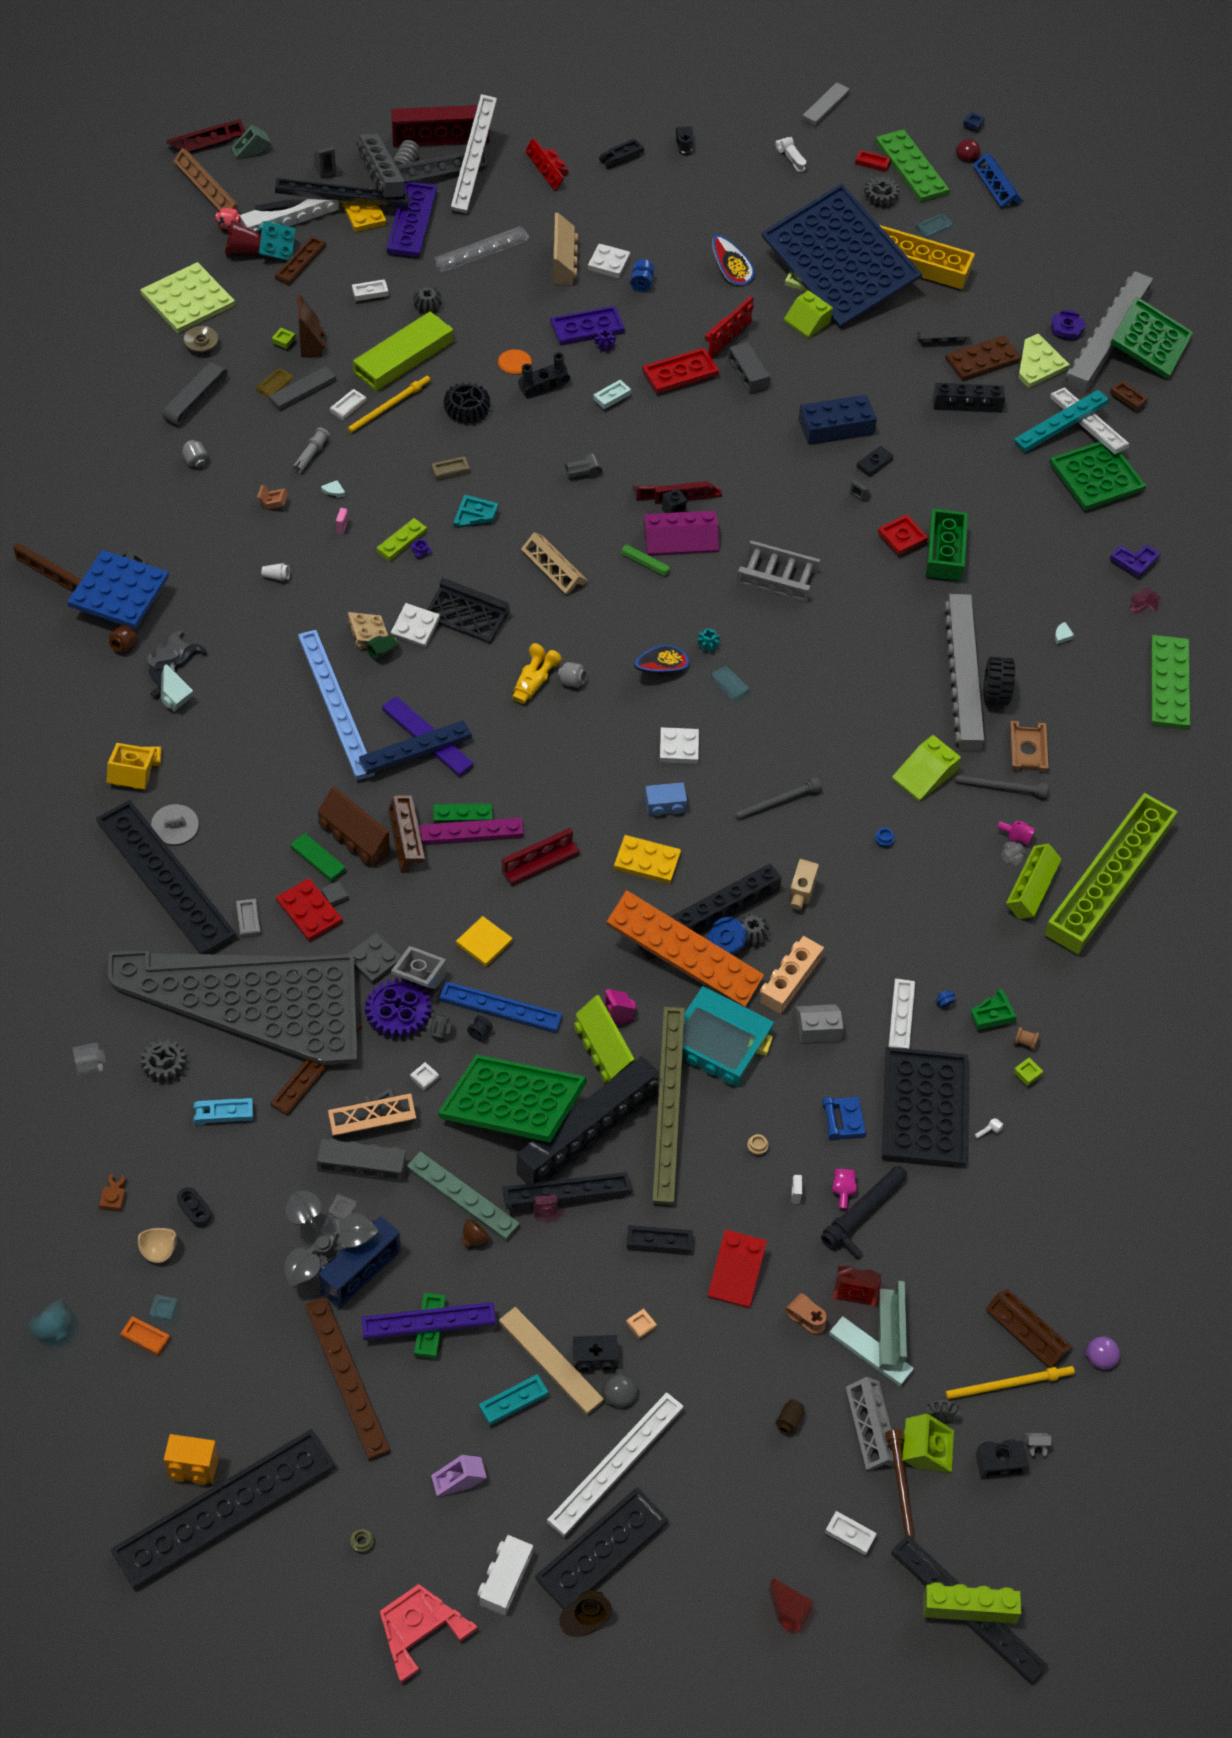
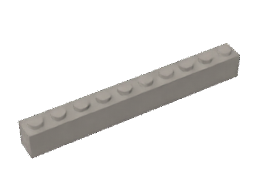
M1136 271L1131 277L1127 278L1125 287L1122 286L1119 291V297L1116 296L1114 298L1112 307L1109 306L1106 317H1102L1099 328H1095L1093 337H1089L1086 348H1082L1079 355L1080 358L1075 359L1073 369L1070 368L1068 370L1066 386L1086 393L1115 347L1110 341L1136 296L1144 301L1150 291L1153 278Z
M949 594L948 601H945L944 612H947L945 625L949 627L946 638L947 641H950V644H948V655H951L949 669H952L950 674V684H953L951 698L955 700L952 712L956 713L954 728H957L955 743H958L959 751L981 752L984 743L972 597L966 594Z

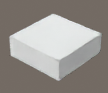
M425 1062L410 1074V1078L425 1091L440 1079V1075Z
M794 1175L791 1185L792 1204H800L802 1175Z

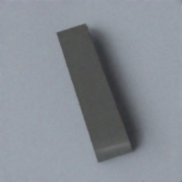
M210 362L165 407L162 414L163 418L178 426L182 425L226 380L228 375L227 369Z

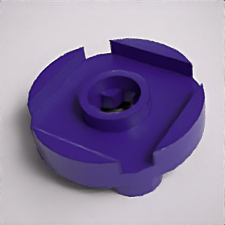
M1062 310L1059 314L1056 315L1055 313L1052 317V334L1056 337L1077 340L1084 331L1085 320H1082L1079 317L1080 314L1075 311Z

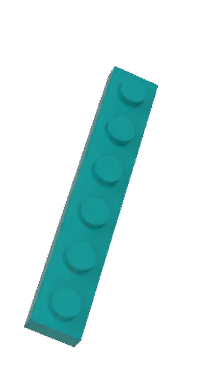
M1097 390L1014 438V444L1026 453L1109 404V399Z

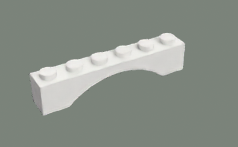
M309 197L299 205L281 211L254 210L239 215L240 224L256 232L257 225L263 221L289 227L339 210V200Z

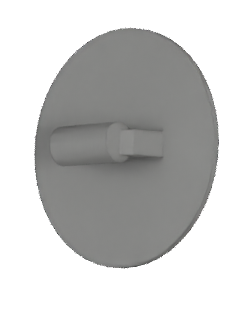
M172 804L161 808L155 813L152 818L151 827L164 843L178 845L189 841L195 836L199 827V821L195 812L189 807Z

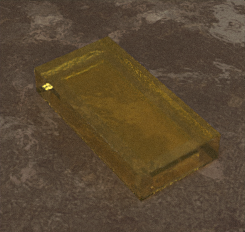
M277 368L256 386V391L269 398L270 395L287 385L292 380V375L281 368Z

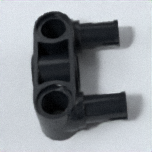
M556 352L553 355L554 364L533 371L530 364L522 366V376L518 380V385L526 397L530 398L564 386L570 381L567 366L564 364L563 353Z

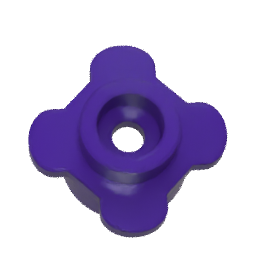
M418 539L410 546V549L415 552L416 557L430 554L432 551L428 547V542L424 539Z

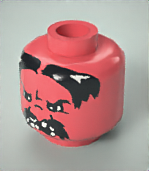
M223 207L220 212L216 213L215 221L218 222L220 229L229 230L231 220L240 224L239 215L241 214L236 209Z

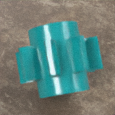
M705 629L703 633L699 632L697 645H701L703 651L712 652L714 648L719 647L720 635H716L715 630Z

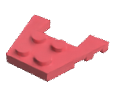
M419 1584L380 1610L381 1620L401 1684L419 1672L418 1666L406 1650L446 1623L459 1642L477 1631V1626L473 1622L466 1620L455 1609L452 1610L442 1600Z

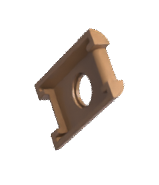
M1010 721L1012 768L1019 772L1020 768L1037 769L1039 773L1047 771L1049 767L1046 723H1037L1036 728L1019 727V721ZM1030 744L1035 748V753L1031 755L1025 754L1021 751V746Z

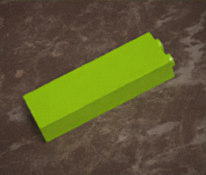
M428 312L354 359L353 373L377 392L453 342V329L438 316Z

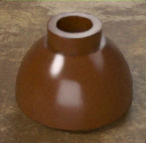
M467 1219L463 1226L461 1241L469 1248L487 1243L490 1240L489 1234L476 1221Z

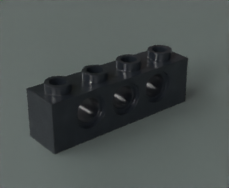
M935 383L933 410L1000 413L1003 411L1005 402L1004 385Z

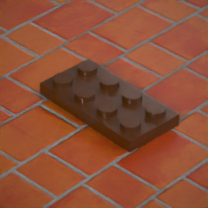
M1002 335L948 353L945 360L961 381H965L1019 363L1022 357L1007 337Z

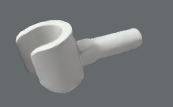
M994 1118L987 1127L974 1134V1136L978 1139L991 1130L998 1134L1003 1129V1123Z

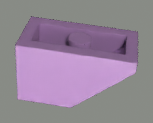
M468 1455L459 1456L431 1475L436 1495L439 1497L471 1489L487 1478L481 1457Z

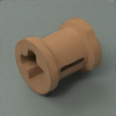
M1019 1027L1014 1044L1020 1043L1034 1050L1039 1033L1036 1032L1034 1034L1023 1030V1027Z

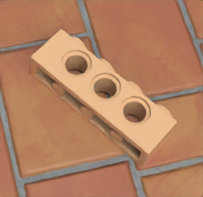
M805 936L799 942L796 941L791 948L790 955H785L781 961V967L773 971L770 982L762 986L760 990V1003L781 1014L822 959L824 947Z

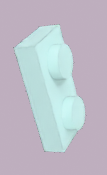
M619 380L593 394V400L603 409H606L631 395V389Z

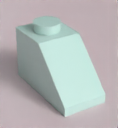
M166 664L161 675V699L167 708H171L175 712L191 699L193 690Z

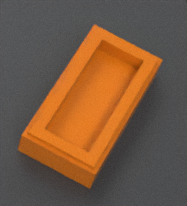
M133 1316L120 1333L121 1338L158 1357L171 1339L170 1335Z

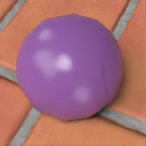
M1096 1337L1087 1344L1085 1349V1356L1088 1357L1090 1365L1100 1370H1109L1117 1365L1120 1360L1119 1347L1109 1337Z

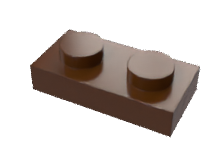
M1123 380L1110 390V394L1135 411H1138L1148 401V397Z

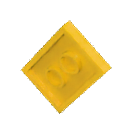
M340 201L355 232L387 225L379 205Z
M624 835L614 864V870L671 884L681 849Z

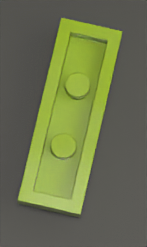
M413 518L376 548V552L390 562L427 533V527Z

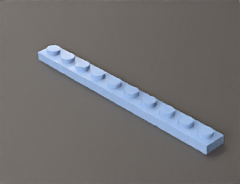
M312 630L298 634V639L356 781L375 776V772L366 775L359 763V756L367 754L317 631Z

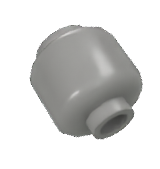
M191 440L183 445L181 453L188 466L199 468L206 463L208 453L201 442Z
M566 662L559 669L558 677L562 685L578 688L586 682L587 671L581 664Z

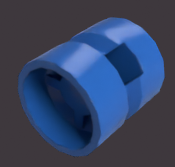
M641 259L634 263L630 285L634 290L645 292L651 288L655 269L652 262Z

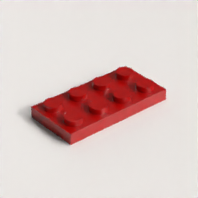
M705 348L642 366V372L656 394L719 375V369Z

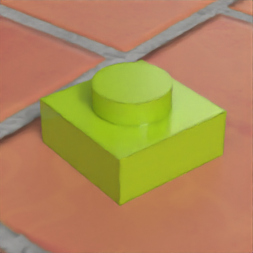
M280 328L272 337V343L287 349L296 339V335L293 332Z
M1029 1057L1015 1067L1013 1073L1026 1086H1029L1042 1076L1043 1070Z

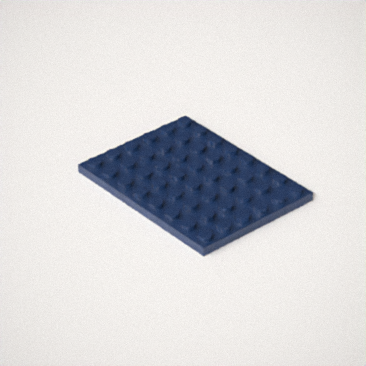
M843 183L761 233V237L802 285L833 307L832 320L839 328L847 325L922 277V273Z

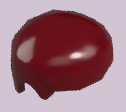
M966 139L958 144L956 154L959 159L971 162L975 158L976 160L980 159L981 149L978 142Z

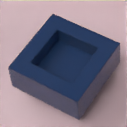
M970 112L964 119L963 126L978 131L983 125L985 117Z

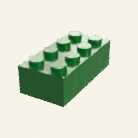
M932 508L929 522L925 577L962 580L965 567L967 512Z

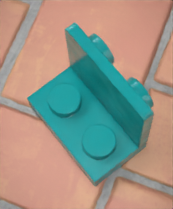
M267 221L257 225V232L261 233L259 254L289 261L293 253L295 228Z

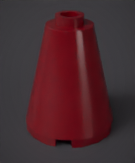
M231 220L225 254L259 255L261 234Z

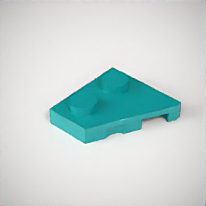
M464 494L453 525L454 527L493 522L499 504Z

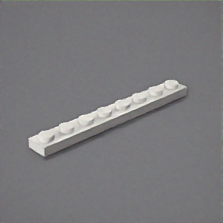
M482 94L480 96L451 210L467 214L497 102L495 97Z
M666 1392L547 1519V1523L565 1537L681 1413L684 1406Z

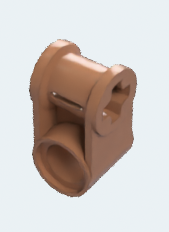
M799 1293L785 1308L786 1314L809 1331V1333L818 1335L825 1330L826 1312L813 1303L806 1295Z

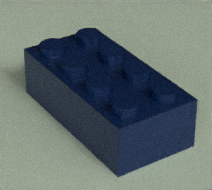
M867 394L800 405L798 417L808 444L875 434L877 422Z
M382 1216L376 1221H371L379 1231L374 1238L361 1246L346 1248L345 1250L341 1249L332 1262L326 1263L320 1269L318 1274L320 1293L338 1309L347 1303L401 1252L400 1232Z

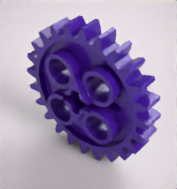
M395 978L394 983L387 979V985L380 982L379 989L373 987V994L368 993V1000L365 1001V1014H367V1021H370V1027L376 1026V1033L383 1030L384 1037L390 1033L391 1039L394 1038L395 1034H398L400 1039H402L403 1034H406L409 1038L411 1031L418 1034V1028L424 1029V1023H428L431 1016L432 1005L430 996L426 995V989L421 990V985L417 984L414 986L412 981L406 983L404 978L402 982H398V979Z

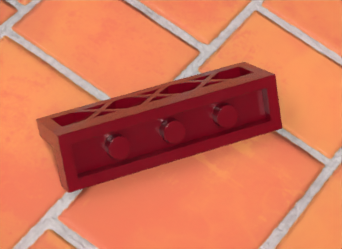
M568 828L502 858V874L511 886L516 885L578 856L580 850L573 842L572 829Z

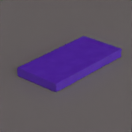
M615 306L550 318V323L559 345L595 339L596 333L604 329L612 331V336L625 333V328Z

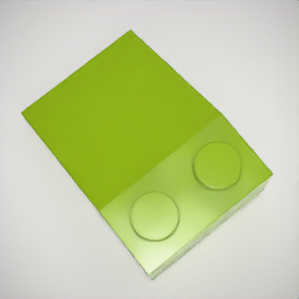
M932 735L913 752L892 776V780L920 802L958 771L961 757Z

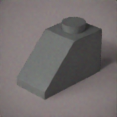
M334 147L314 153V166L320 178L336 175Z

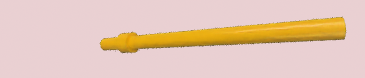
M425 376L419 381H414L410 384V387L347 427L348 431L353 433L412 393H417L424 385L431 382L430 377Z
M1073 1366L1058 1369L1052 1367L1047 1368L1043 1372L945 1391V1396L949 1400L1044 1380L1051 1382L1058 1380L1059 1377L1074 1375L1075 1371Z

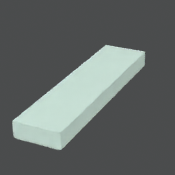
M843 1316L829 1333L831 1337L899 1387L902 1386L914 1370L906 1362L901 1371L879 1368V1342Z

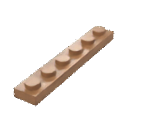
M182 148L174 159L177 166L219 211L223 207L237 209L239 205L186 149Z

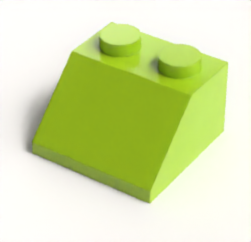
M808 290L795 300L783 321L806 338H810L831 323L833 307Z
M929 1414L906 1418L903 1461L916 1469L951 1473L954 1430Z

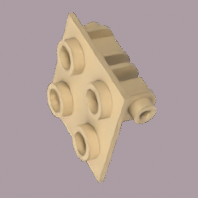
M348 612L349 626L352 629L353 638L356 639V647L359 649L366 648L365 644L374 637L388 636L380 615Z

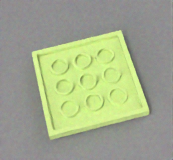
M198 262L140 289L141 295L177 333L185 331L235 306V300Z

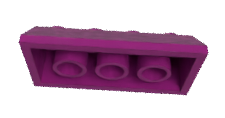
M716 511L644 514L643 532L647 555L719 552Z

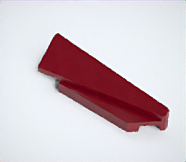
M241 119L168 139L166 144H170L179 150L184 148L189 152L232 139L231 137L242 136L245 131Z
M708 481L675 485H633L636 501L654 499L655 504L662 503L663 494L678 488L687 501L722 497L720 486H714Z

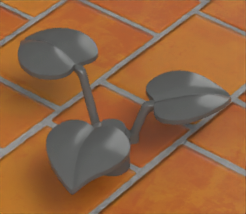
M295 1191L287 1202L285 1209L286 1217L295 1225H303L309 1220L318 1239L315 1243L317 1250L311 1249L307 1252L303 1248H297L287 1256L285 1276L291 1288H295L315 1278L321 1269L319 1257L321 1256L325 1259L333 1257L338 1246V1238L341 1246L355 1248L374 1238L379 1232L378 1229L364 1215L352 1213L341 1220L339 1224L341 1231L336 1232L332 1241L329 1236L321 1235L312 1219L319 1216L322 1212V1204L319 1198L309 1191Z

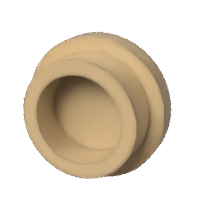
M759 1134L752 1136L747 1143L748 1150L754 1155L764 1154L768 1150L767 1139Z

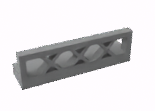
M865 1377L846 1386L865 1467L868 1471L884 1464L895 1467L892 1447L889 1446V1442H886L885 1432L892 1429L880 1382L870 1377ZM862 1387L863 1394L860 1401L856 1400L854 1390ZM863 1406L868 1410L865 1422L860 1417ZM868 1428L873 1430V1437L870 1442L866 1441L865 1437ZM875 1448L878 1450L880 1459L872 1462L870 1456Z

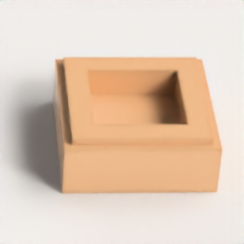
M642 1309L626 1320V1324L639 1340L657 1328V1324L645 1309Z

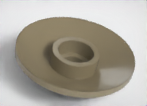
M207 326L193 327L184 335L186 347L196 352H205L213 349L219 340L217 332Z

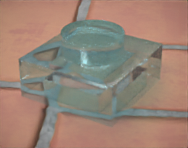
M155 1294L149 1313L150 1318L172 1322L178 1303L177 1298Z

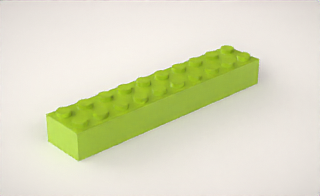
M1144 793L1048 921L1044 935L1079 955L1171 829L1178 811Z

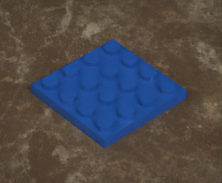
M101 550L67 601L68 607L136 629L168 580L169 572Z

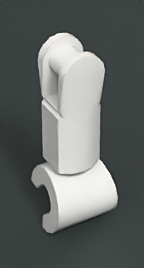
M792 137L775 141L778 152H785L796 171L804 172L806 160L794 146Z

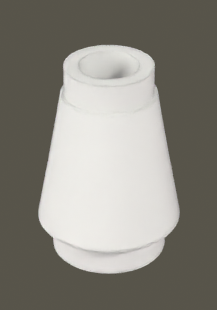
M285 563L263 566L262 577L280 581L288 580L290 577V567L285 565Z

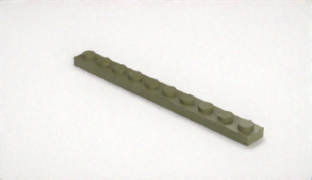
M664 1007L653 1204L674 1205L685 1008Z

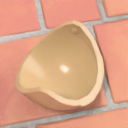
M153 1228L141 1232L138 1236V1247L141 1254L147 1260L155 1263L166 1261L174 1252L177 1244L176 1233L171 1229Z

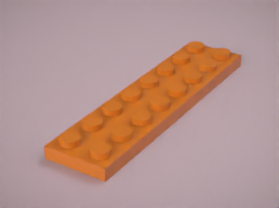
M627 890L606 922V925L716 993L743 1007L747 1005L764 976L758 970Z

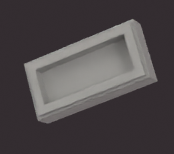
M256 899L236 901L240 937L260 936Z

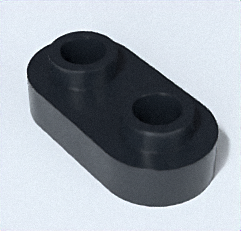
M187 1187L180 1190L177 1194L179 1207L192 1224L196 1226L206 1225L211 1219L209 1206L195 1189ZM187 1199L192 1200L190 1203L185 1202ZM198 1215H204L202 1218H197Z

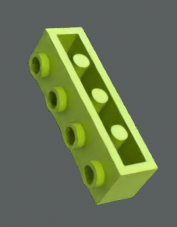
M1049 843L1033 847L1006 902L1018 919L1035 916L1061 862L1060 856Z
M931 1583L926 1585L923 1593V1617L1016 1624L1021 1615L1020 1591H1014V1589L1008 1587L996 1590L990 1589L988 1586L967 1588L963 1584L944 1586L942 1583Z

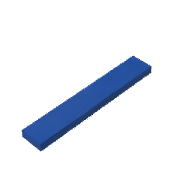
M447 981L439 998V1001L555 1034L562 1019V1013Z

